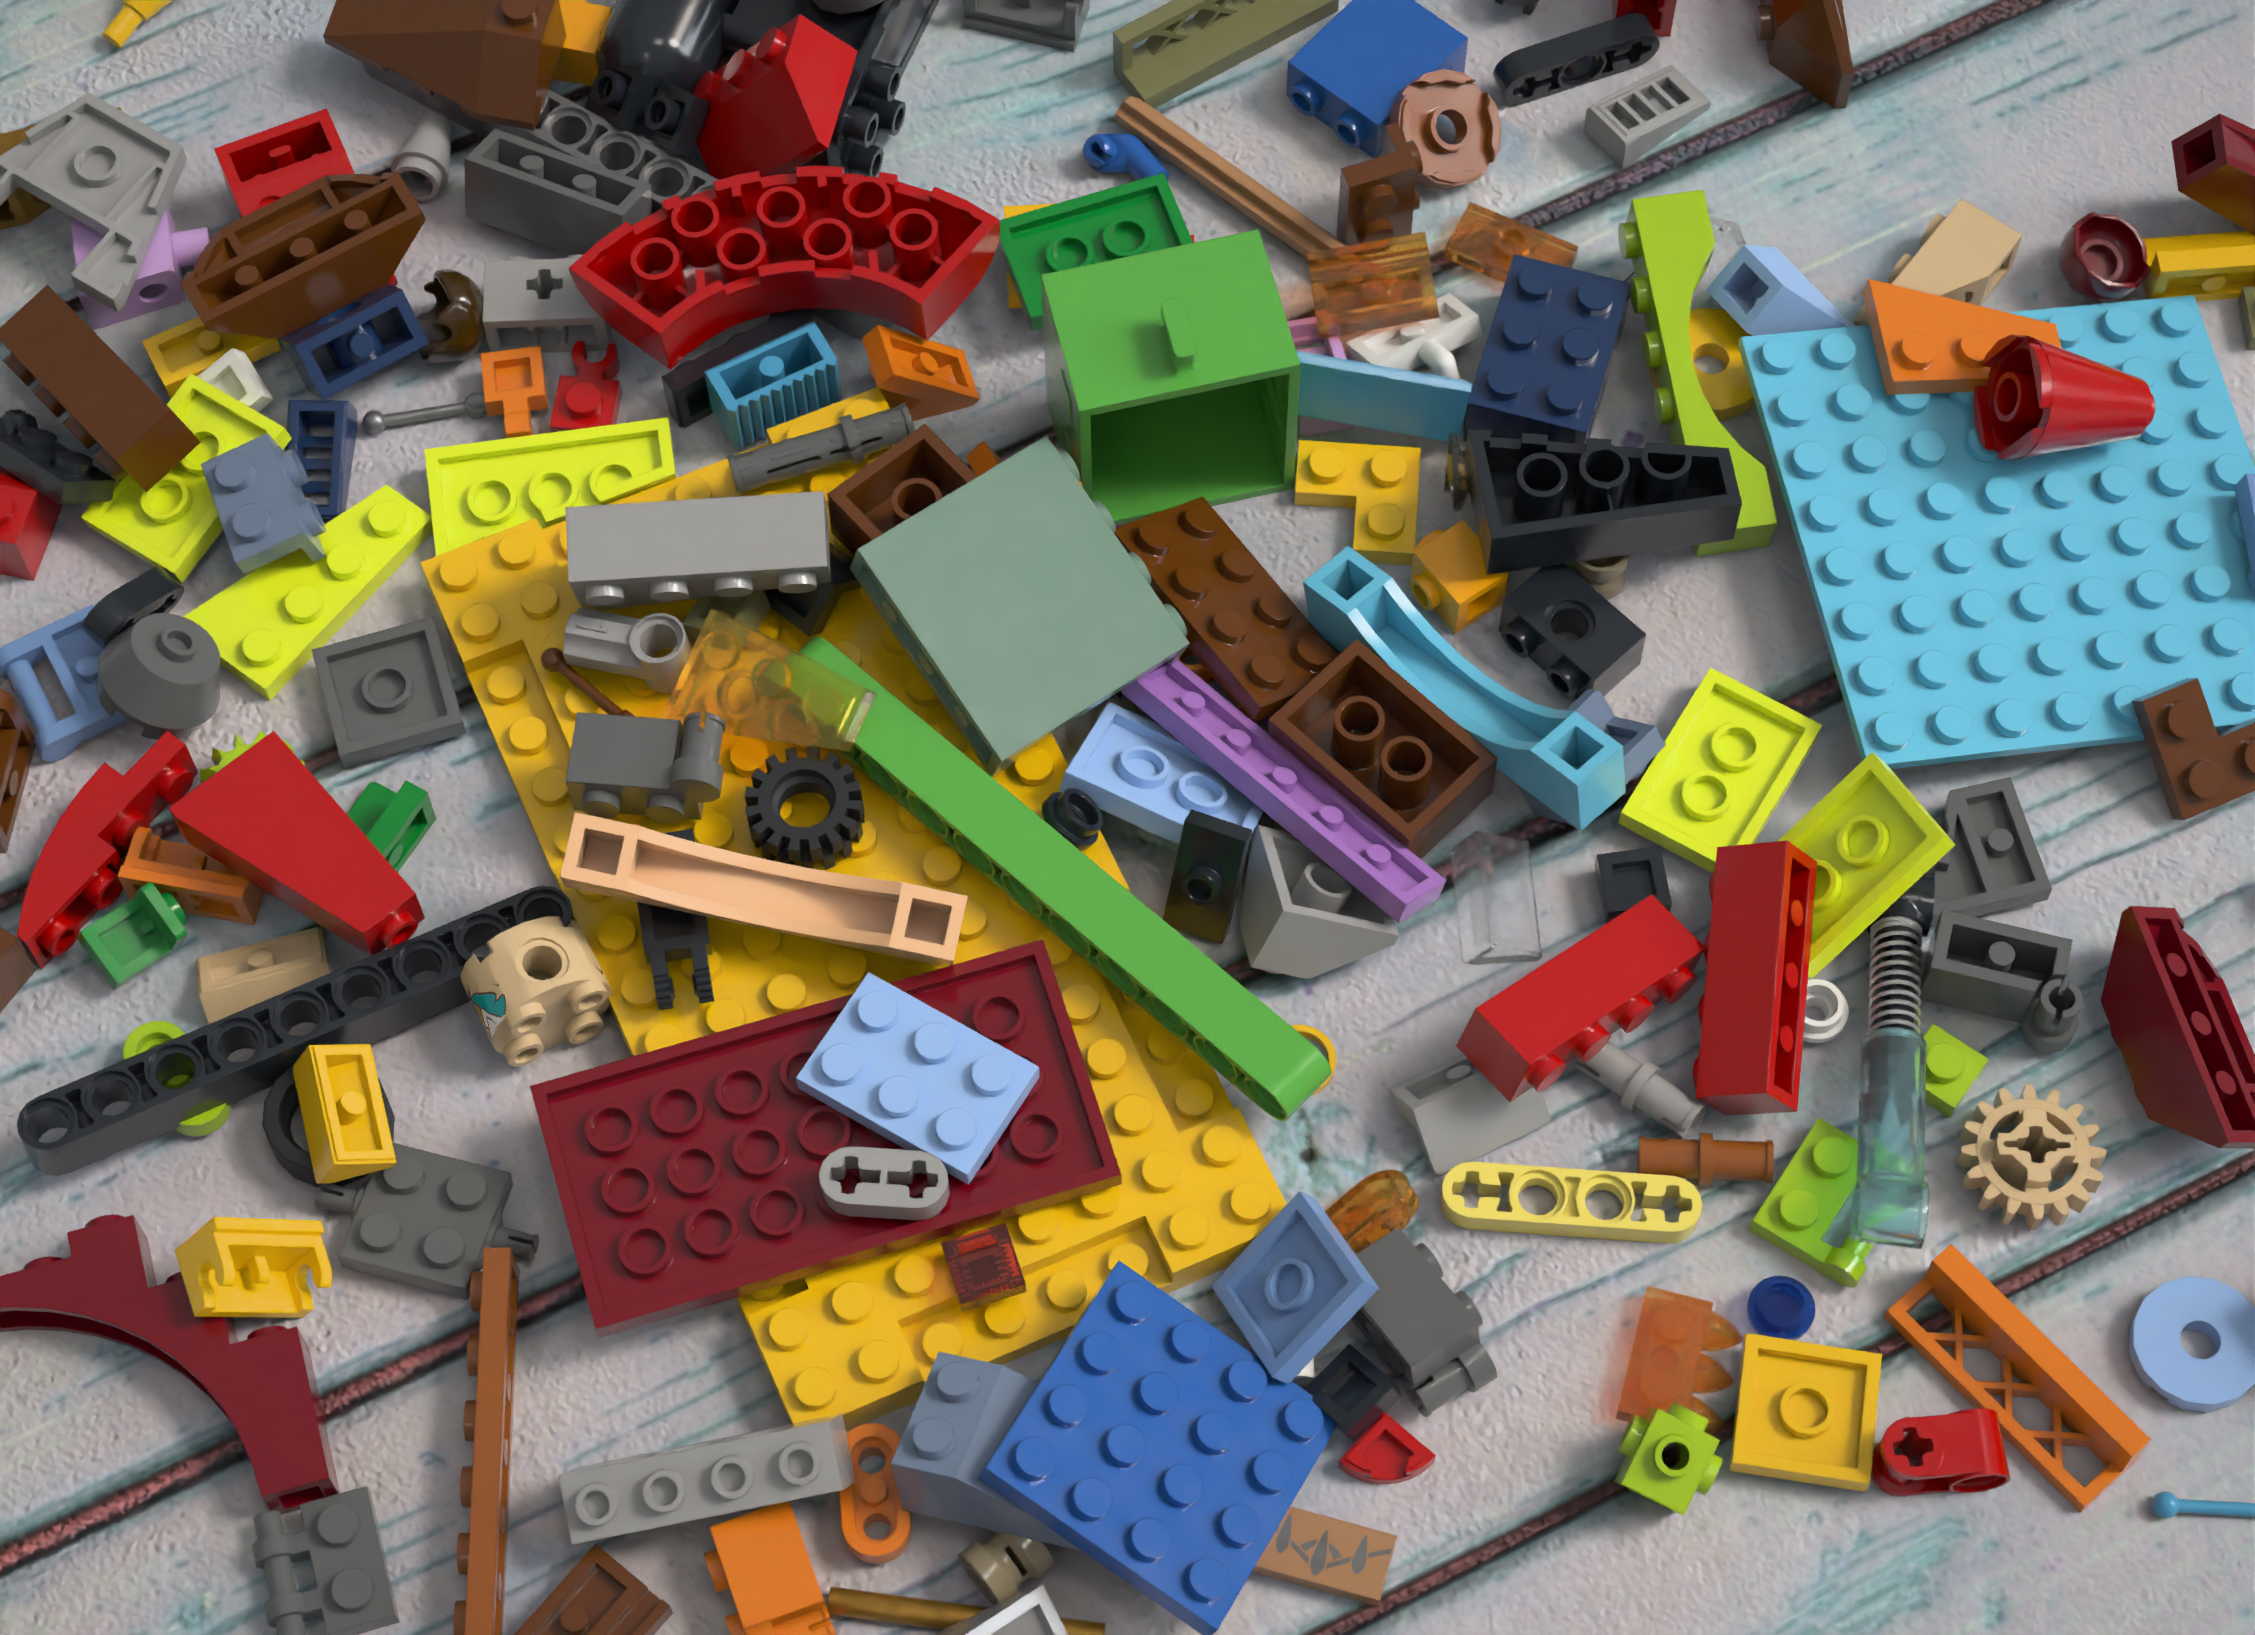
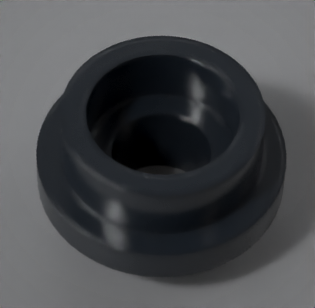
M1068 788L1063 793L1055 792L1051 794L1042 804L1044 821L1080 851L1087 850L1097 841L1098 831L1103 826V816L1097 804L1086 793L1076 788Z

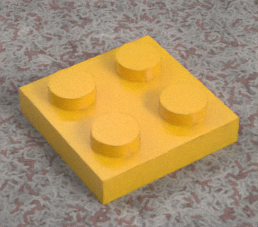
M1746 1333L1742 1346L1729 1471L1866 1492L1871 1479L1882 1354Z

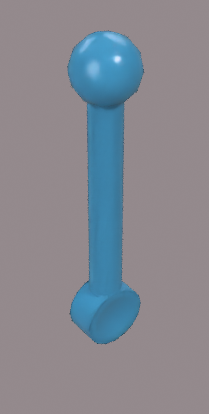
M2167 1491L2159 1492L2152 1499L2153 1512L2158 1517L2164 1519L2172 1518L2177 1513L2255 1517V1503L2178 1499L2173 1493Z

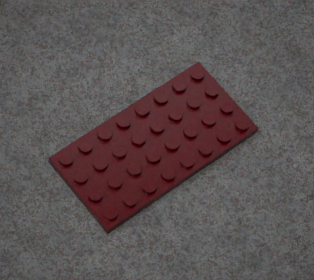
M1038 940L889 983L1039 1067V1079L970 1184L968 1185L947 1173L950 1192L947 1204L939 1214L929 1219L903 1220L847 1216L836 1213L828 1207L822 1197L819 1171L822 1162L830 1153L839 1148L852 1146L906 1150L798 1089L797 1075L853 994L531 1085L530 1089L598 1338L1121 1185L1122 1174L1044 940ZM854 1168L847 1169L844 1179L835 1180L840 1182L842 1193L853 1194L857 1183L865 1182L861 1180L859 1170ZM915 1173L911 1184H897L907 1186L910 1197L915 1199L923 1198L925 1188L936 1187L928 1184L927 1174Z

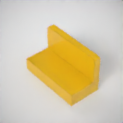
M2249 231L2142 238L2147 249L2146 263L2151 268L2150 273L2143 281L2147 299L2194 295L2196 302L2238 299L2243 287L2255 286V234Z

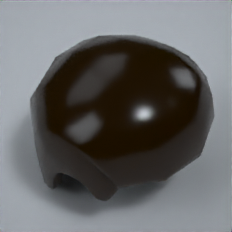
M437 270L434 273L433 281L424 285V291L432 293L436 297V303L432 308L419 313L417 316L430 342L419 349L421 358L427 365L448 364L468 359L480 349L486 336L482 322L483 296L478 285L466 275L455 270Z

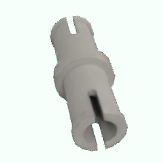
M1609 1041L1590 1060L1583 1063L1577 1058L1578 1062L1575 1064V1068L1580 1072H1585L1621 1097L1620 1104L1631 1112L1637 1109L1641 1110L1675 1133L1679 1139H1688L1705 1115L1704 1112L1707 1110V1105L1696 1101L1662 1078L1661 1068L1650 1061L1643 1065Z

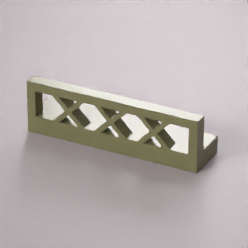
M1172 0L1113 31L1114 75L1130 96L1140 98L1155 109L1338 12L1339 0ZM1197 12L1192 19L1186 21L1191 14ZM1148 38L1143 45L1132 50L1134 44Z

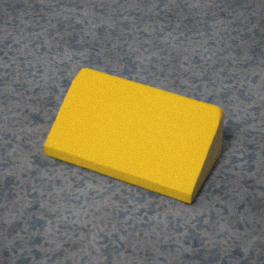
M371 1044L309 1045L294 1064L293 1075L316 1183H334L392 1168L397 1162Z

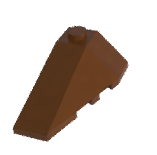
M336 0L323 38L326 44L381 72L391 70L413 81L415 89L430 97L436 93L458 104L462 113L478 121L535 131L566 39V31L559 0Z

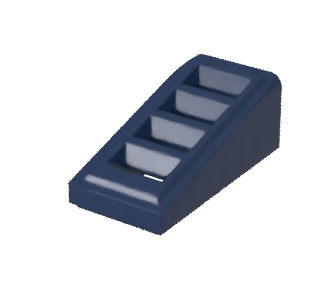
M288 400L287 432L292 439L285 447V452L293 449L303 464L305 471H331V481H308V483L301 486L303 493L330 494L329 505H316L323 522H329L346 511L357 433L358 410L349 401ZM310 427L334 428V436H309ZM307 449L333 450L332 459L306 458Z

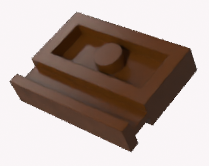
M595 1544L514 1635H654L673 1612L668 1603L663 1599L660 1600L648 1590L644 1583Z

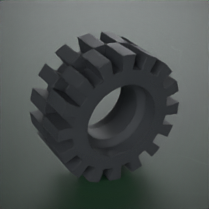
M807 746V758H798L796 747L785 749L786 762L780 763L776 755L773 754L765 760L767 772L765 773L756 768L751 776L753 787H746L745 800L747 806H745L751 838L756 848L761 846L762 855L767 860L774 861L776 857H779V862L794 865V862H801V867L813 869V861L822 860L823 866L827 870L836 866L835 853L838 852L846 859L853 852L851 840L859 843L862 837V823H865V813L859 780L855 781L854 770L850 765L846 763L841 767L839 756L831 751L828 752L825 760H821L819 747ZM799 793H817L829 802L830 810L827 817L814 826H790L780 815L783 803L788 798Z

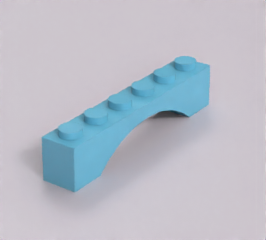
M1345 547L1303 582L1309 622L1325 641L1342 653L1358 639L1497 757L1496 769L1579 831H1582L1626 793L1623 746L1576 711L1556 710L1535 704L1509 691L1486 676L1434 630L1391 576L1351 547Z

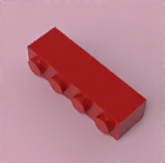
M1787 840L1717 847L1715 870L1712 872L1709 880L1712 911L1710 932L1707 933L1704 940V947L1706 948L1704 957L1707 968L1705 991L1698 1004L1701 1037L1699 1057L1696 1058L1693 1065V1082L1696 1088L1695 1097L1726 1116L1797 1112L1817 861Z
M1651 894L1475 1008L1456 1047L1509 1102L1532 1087L1537 1092H1542L1561 1076L1567 1066L1566 1064L1575 1058H1578L1583 1063L1590 1060L1607 1044L1611 1034L1620 1028L1625 1033L1633 1031L1648 1018L1654 1009V1005L1663 999L1668 1004H1673L1683 997L1697 980V976L1692 971L1706 948Z

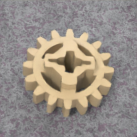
M2025 1084L2020 1098L2014 1100L2012 1094L2006 1088L1999 1089L1993 1101L1994 1107L1984 1101H1980L1972 1115L1975 1122L1966 1121L1959 1139L1967 1145L1961 1146L1956 1156V1164L1972 1167L1967 1172L1962 1186L1964 1190L1976 1188L1983 1190L1984 1195L1978 1205L1982 1211L1991 1208L1994 1204L2003 1208L2001 1223L2005 1225L2011 1223L2016 1213L2025 1215L2029 1230L2037 1229L2044 1214H2047L2057 1227L2063 1225L2069 1214V1208L2081 1213L2091 1199L2088 1192L2096 1193L2104 1175L2096 1170V1168H2100L2106 1158V1149L2090 1146L2096 1139L2100 1128L2097 1124H2087L2084 1126L2079 1124L2077 1120L2084 1108L2080 1103L2072 1105L2067 1110L2058 1106L2060 1091L2053 1089L2048 1094L2046 1100L2036 1098V1092L2032 1084ZM2011 1122L2014 1123L2011 1133H1998L1996 1139H1989L1998 1128ZM2066 1174L2072 1175V1178L2064 1186L2052 1192L2048 1191L2051 1180L2063 1181Z

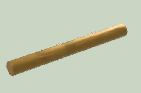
M833 1586L830 1588L827 1604L829 1615L941 1630L989 1608ZM1059 1617L1068 1635H1105L1106 1623Z

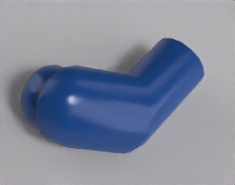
M1098 133L1087 138L1083 145V157L1090 167L1096 171L1131 174L1136 180L1160 173L1165 174L1167 181L1170 177L1169 172L1133 135Z

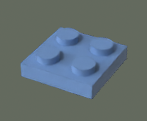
M1301 1191L1288 1202L1211 1285L1270 1375L1286 1384H1289L1379 1289L1318 1201Z

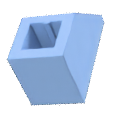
M1743 245L1706 289L1724 310L1752 336L1852 327L1845 317L1776 247Z

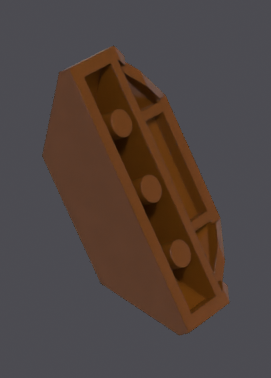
M1760 0V6H1756L1755 34L1757 41H1766L1769 64L1834 109L1846 108L1854 77V68L1842 0Z
M398 172L383 173L381 177L367 174L326 175L218 229L200 254L193 271L187 272L180 284L207 331L281 339L388 284L426 219Z

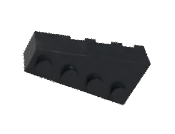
M1468 429L1464 470L1487 575L1734 540L1742 500L1729 448L1646 442L1644 448L1613 446L1611 445V439L1587 438L1586 444L1551 442L1548 441V435L1522 433L1521 439L1490 437L1491 431Z

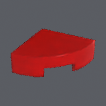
M1384 1412L1339 1460L1338 1468L1348 1475L1368 1483L1395 1484L1422 1474L1434 1464L1436 1455Z

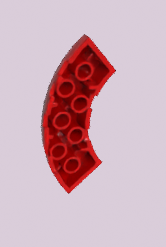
M818 165L796 167V173L760 177L759 171L713 181V189L702 191L683 200L680 199L679 195H675L661 201L662 209L631 226L626 221L593 245L569 267V271L579 292L607 324L669 370L702 343L726 329L768 314L797 309H839L864 313L899 325L928 341L981 281L999 243L1000 219L971 202L935 186L932 191L899 182L898 175L879 172L877 178L859 174H845L844 167Z

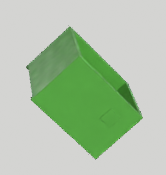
M1259 229L1041 275L1047 404L1059 448L1064 449L1072 457L1079 470L1083 489L1092 502L1098 500L1107 508L1115 525H1124L1200 497H1204L1211 506L1294 489L1301 364Z

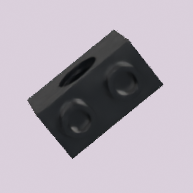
M1566 564L1541 567L1503 600L1499 632L1505 644L1517 656L1521 658L1529 657L1546 672L1552 686L1567 698L1574 697L1578 699L1587 689L1599 690L1604 697L1640 665L1646 633ZM1569 632L1575 634L1580 639L1567 641L1555 634Z

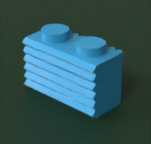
M810 322L704 371L708 389L707 393L709 395L708 399L711 403L709 405L732 446L739 450L743 449L745 443L753 445L756 438L764 440L766 429L842 400L838 360L815 322Z

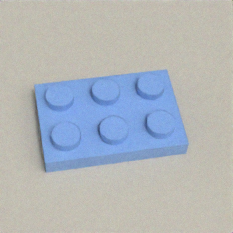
M1108 702L1066 769L1059 788L1062 792L1068 788L1079 789L1091 797L1099 809L1177 845L1180 843L1184 821L1191 809L1252 829L1250 841L1254 831L1266 814L1161 725L1111 702Z
M868 972L797 1075L796 1081L798 1089L902 1148L933 1154L942 1161L948 1174L969 1185L1036 1084L1040 1075L1037 1065Z

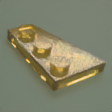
M711 609L661 719L680 720L682 725H684L685 716L690 713L700 712L699 726L704 729L706 713H711L724 719L726 727L723 734L850 752L877 693L723 611Z

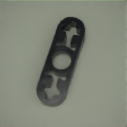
M1627 14L1516 50L1498 62L1494 68L1493 77L1505 101L1512 105H1521L1636 68L1646 63L1656 54L1660 41L1644 14Z

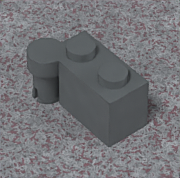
M577 712L566 776V785L573 809L600 818H613L618 814L644 815L651 820L661 823H677L683 819L701 820L703 804L717 800L721 794L724 769L719 764L723 732H725L726 727L724 719L717 715L706 713L705 727L703 729V727L699 726L700 712L690 713L685 716L684 725H682L680 720Z
M1942 909L1929 942L1919 998L1936 1004L2021 1023V1033L2025 1042L2033 1049L2042 1053L2062 1051L2070 1044L2078 1027L2077 1014L2083 1005V994L2075 983L2068 981L2065 990H2060L2067 974L2073 940Z
M1398 1227L1356 1254L1379 1289L1351 1320L1399 1379L1406 1376L1402 1381L1405 1392L1414 1406L1421 1402L1422 1405L1418 1407V1411L1424 1417L1430 1416L1434 1410L1466 1389L1470 1392H1476L1497 1378L1494 1363L1480 1343L1479 1327L1483 1324V1320L1477 1307L1465 1292L1460 1290L1454 1294L1442 1280L1443 1271L1441 1266L1425 1244L1420 1243L1414 1246Z

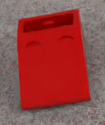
M327 108L214 148L228 191L240 218L326 175L355 174ZM393 274L388 282L393 286L398 285L395 274Z

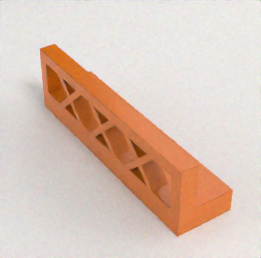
M1952 1244L1932 1260L1925 1277L1894 1303L1884 1315V1318L1975 1408L1993 1409L1997 1412L2001 1434L2080 1513L2138 1460L2151 1441L2109 1397ZM1929 1294H1932L1951 1312L1952 1333L1926 1332L1908 1313ZM1962 1324H1963L1973 1335L1963 1334ZM1942 1347H1952V1357ZM1963 1348L1988 1349L2000 1361L2001 1382L1976 1381L1963 1369ZM2012 1374L2022 1383H2012ZM1991 1395L2001 1396V1405ZM2012 1396L2038 1398L2050 1410V1431L2025 1430L2013 1418ZM2061 1422H2062L2071 1432H2062ZM2040 1444L2051 1445V1455ZM2062 1445L2088 1447L2107 1467L2086 1487H2083L2063 1468Z

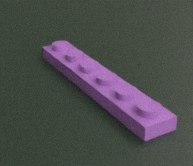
M1179 660L1170 666L1165 662L1121 690L1123 695L1149 717L1154 719L1190 749L1192 753L1202 759L1396 922L1403 921L1439 898L1446 882L1442 876Z

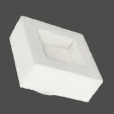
M231 348L197 376L257 412H260L274 400L245 352Z

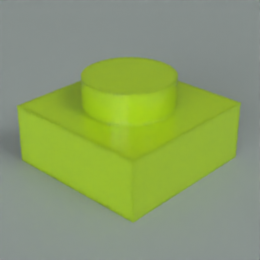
M1932 1024L1920 1041V1052L1913 1058L1912 1094L1951 1118L1984 1071L1989 1059L1935 1024Z

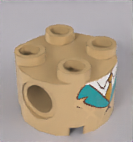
M545 916L523 922L499 933L486 942L491 954L484 958L481 963L474 953L463 967L460 975L463 987L495 1051L504 1054L510 1066L526 1065L537 1059L544 1050L555 1047L567 1040L570 1044L587 1042L597 1036L604 1028V1023L600 1016L609 1006L610 1001L608 997L613 995L612 990L578 922L570 919L567 927H564L559 916Z

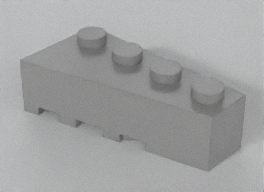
M823 491L565 507L568 582L581 608L603 611L710 596L741 597L749 595L753 591L779 589V591L785 593H805L816 590L818 583L831 582L828 513Z

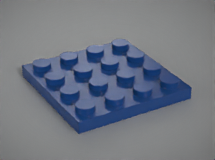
M1118 1261L1104 1279L977 1478L1200 1634L1213 1635L1219 1629L1337 1425L1312 1401L1313 1396L1292 1381L1286 1384L1273 1378L1260 1358L1124 1263Z

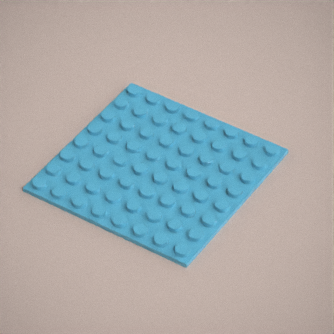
M2194 295L2008 312L2056 324L2062 349L2143 379L2148 384L2155 400V414L2151 423L2135 439L2018 460L1997 458L1996 456L1999 454L1995 450H1986L1980 443L1974 424V392L1886 395L1870 325L1740 337L1738 347L1862 761L1873 752L1890 769L2143 741L2145 739L2131 701L2186 678L2199 679L2217 732H2222L2255 718V589L2234 486L2246 473L2255 474V466Z

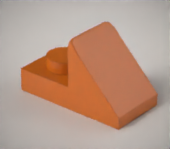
M878 324L862 337L870 362V372L876 386L880 388L889 408L906 403L912 422L967 408L980 400L963 350L930 340L926 341L921 337Z

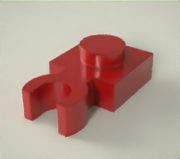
M577 340L574 344L571 355L577 377L559 376L550 423L551 433L617 424L622 390L620 381L612 380L620 369L616 344L608 343L606 356L599 362L587 361L585 341Z

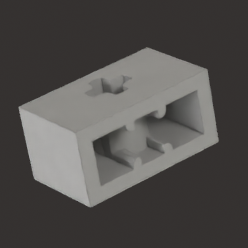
M570 255L565 258L556 259L510 257L506 260L485 261L482 322L490 352L541 346L542 353L572 352V348L577 340L585 341L587 351H606L608 343H611V326L588 304L570 275L569 267L582 255Z

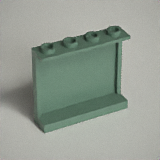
M1047 435L857 549L850 566V570L991 777L1013 765L1018 755L1165 662L1169 666L1175 663L1190 644L1185 637L1187 629L1180 614L1170 604H1162L1150 586L1151 576L1142 559L1134 552L1127 553L1114 534L1116 531L1115 523L1107 508L1098 500L1092 502L1078 482L1080 481V473L1072 457L1062 448L1057 450Z

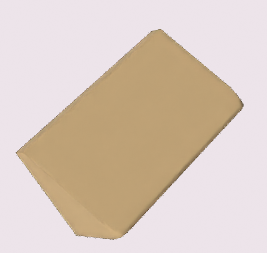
M322 927L303 930L200 957L195 960L198 994L208 1024L332 972Z

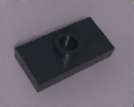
M1192 809L1190 810L1184 821L1164 910L1163 920L1173 928L1220 944L1223 943L1229 932L1252 829Z

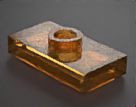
M1470 202L1445 246L1444 258L1505 283L1514 254L1571 268L1577 258L1578 246Z

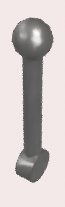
M472 393L466 397L465 402L385 415L379 411L372 410L364 415L362 424L367 432L378 434L386 426L467 414L473 419H481L488 414L484 402V394Z

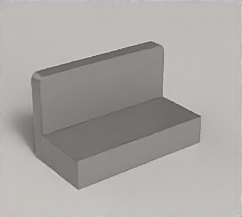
M1464 1054L1389 1088L1396 1112L1416 1128L1429 1168L1439 1176L1449 1172L1451 1168L1460 1163L1475 1160L1548 1125L1551 1120L1542 1092H1537L1532 1087L1509 1102Z

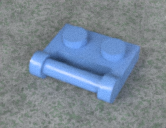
M93 604L0 648V676L3 679L10 680L37 734L34 738V744L41 758L47 762L64 759L75 750L78 744L129 721L117 710L113 717H111L103 708L96 692L98 659L103 649L82 630V623L94 607ZM47 657L76 711L75 714L60 721L33 671L35 663Z

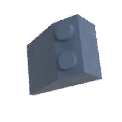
M938 1352L891 1462L903 1510L1080 1550L977 1478L1038 1382L1003 1365Z

